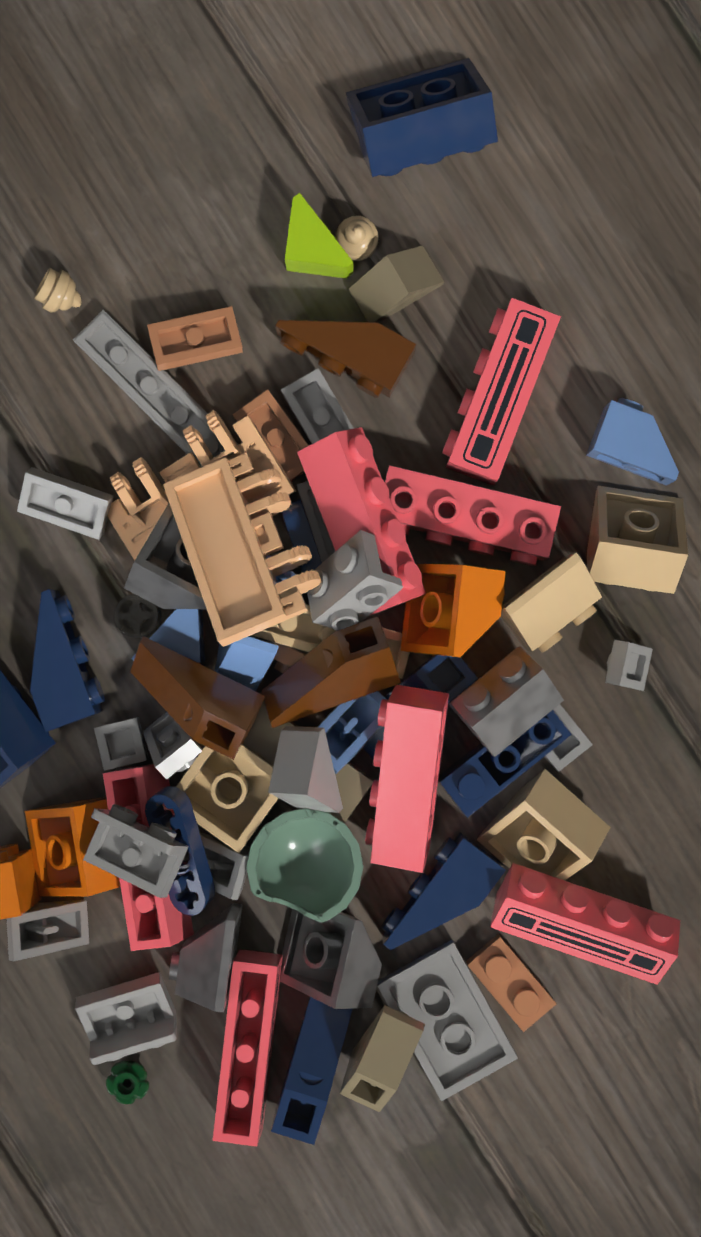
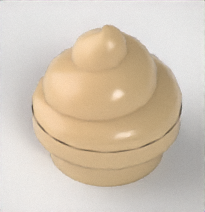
M351 216L344 219L338 226L335 239L352 260L360 261L367 259L375 252L378 246L379 235L376 226L368 218Z
M49 268L35 293L34 299L43 303L42 308L49 312H56L59 309L66 311L71 307H80L81 296L76 291L75 282L69 273L62 269L57 272Z

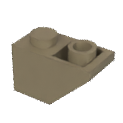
M384 1005L351 1052L340 1094L380 1112L397 1091L424 1031L425 1024L409 1017L402 1011L394 1010Z

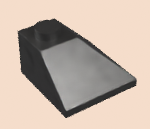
M168 503L135 559L124 589L163 609H206L170 503Z
M232 904L188 938L183 944L180 953H173L169 979L176 980L175 995L212 1011L224 1013L229 998L233 960L236 957L242 904Z
M292 909L282 951L280 982L334 1009L372 1008L382 964L362 920L340 912L326 922H318Z

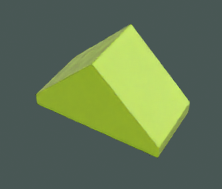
M298 193L292 200L285 253L286 270L347 279L353 274L352 259L304 197Z

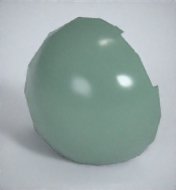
M305 808L282 813L263 826L251 844L246 868L250 889L254 896L269 902L288 906L318 922H326L346 909L359 890L363 862L359 843L346 824L327 812Z

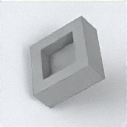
M614 640L612 652L607 661L608 671L605 683L644 691L653 649L630 642Z
M139 717L94 728L104 771L149 759Z

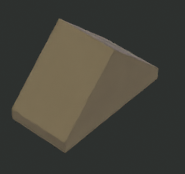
M422 245L386 255L349 288V292L366 321L379 323L444 285V280Z

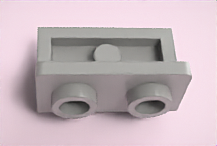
M360 530L315 569L319 573L321 583L316 588L307 591L312 622L336 631L358 624L402 590L403 586L400 578L382 572L375 535Z
M116 804L112 805L111 810L95 808L91 818L99 821V824L83 860L159 898L167 897L189 846L176 841L177 833L170 828L157 823H151L150 827H147L137 822L138 814L130 809Z
M160 972L76 997L75 1010L90 1041L89 1058L92 1065L115 1061L124 1056L150 1048H159L177 1039L176 1010Z

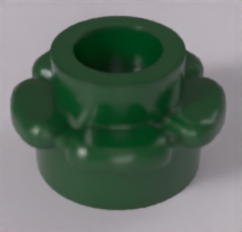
M120 1061L111 1068V1075L106 1079L108 1093L114 1095L117 1102L126 1105L133 1104L137 1098L142 1099L149 1089L146 1069L135 1061ZM129 1079L131 1080L132 1084L130 1086H125L124 1080Z

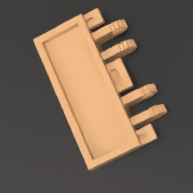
M213 410L206 415L208 426L215 433L225 450L216 457H213L202 435L192 425L182 430L184 437L202 466H206L224 457L230 460L247 452L255 472L239 478L237 481L258 472L260 473L263 470L272 468L279 470L282 477L281 484L274 487V489H269V491L247 500L248 504L277 492H286L288 495L296 492L295 487L250 416L247 415L232 425L242 441L238 445L216 411ZM188 453L159 473L165 483L201 467L194 455ZM142 457L132 464L136 475L145 486L151 498L141 503L128 479L117 472L110 477V481L120 499L111 503L107 515L134 560L137 558L169 503L164 488L149 464Z
M247 452L230 460L224 457L163 484L218 642L223 647L307 612L302 594L316 588L321 583V578L316 570L302 572L299 575L297 574L277 582L276 576L307 563L312 558L309 547L302 545L266 559L267 555L284 549L273 516L287 510L292 504L286 492H277L248 504L247 500L265 493L269 489H274V487L281 484L282 477L277 468H272L237 481V479L255 472Z

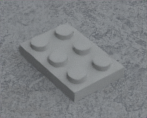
M453 939L378 980L377 987L390 1008L402 1011L409 1017L425 1024L424 1031L414 1053L441 1101L518 1059L515 1050Z

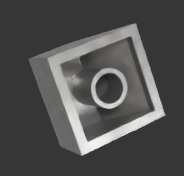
M519 646L452 700L449 706L488 751L496 757L563 702L564 699L544 669Z

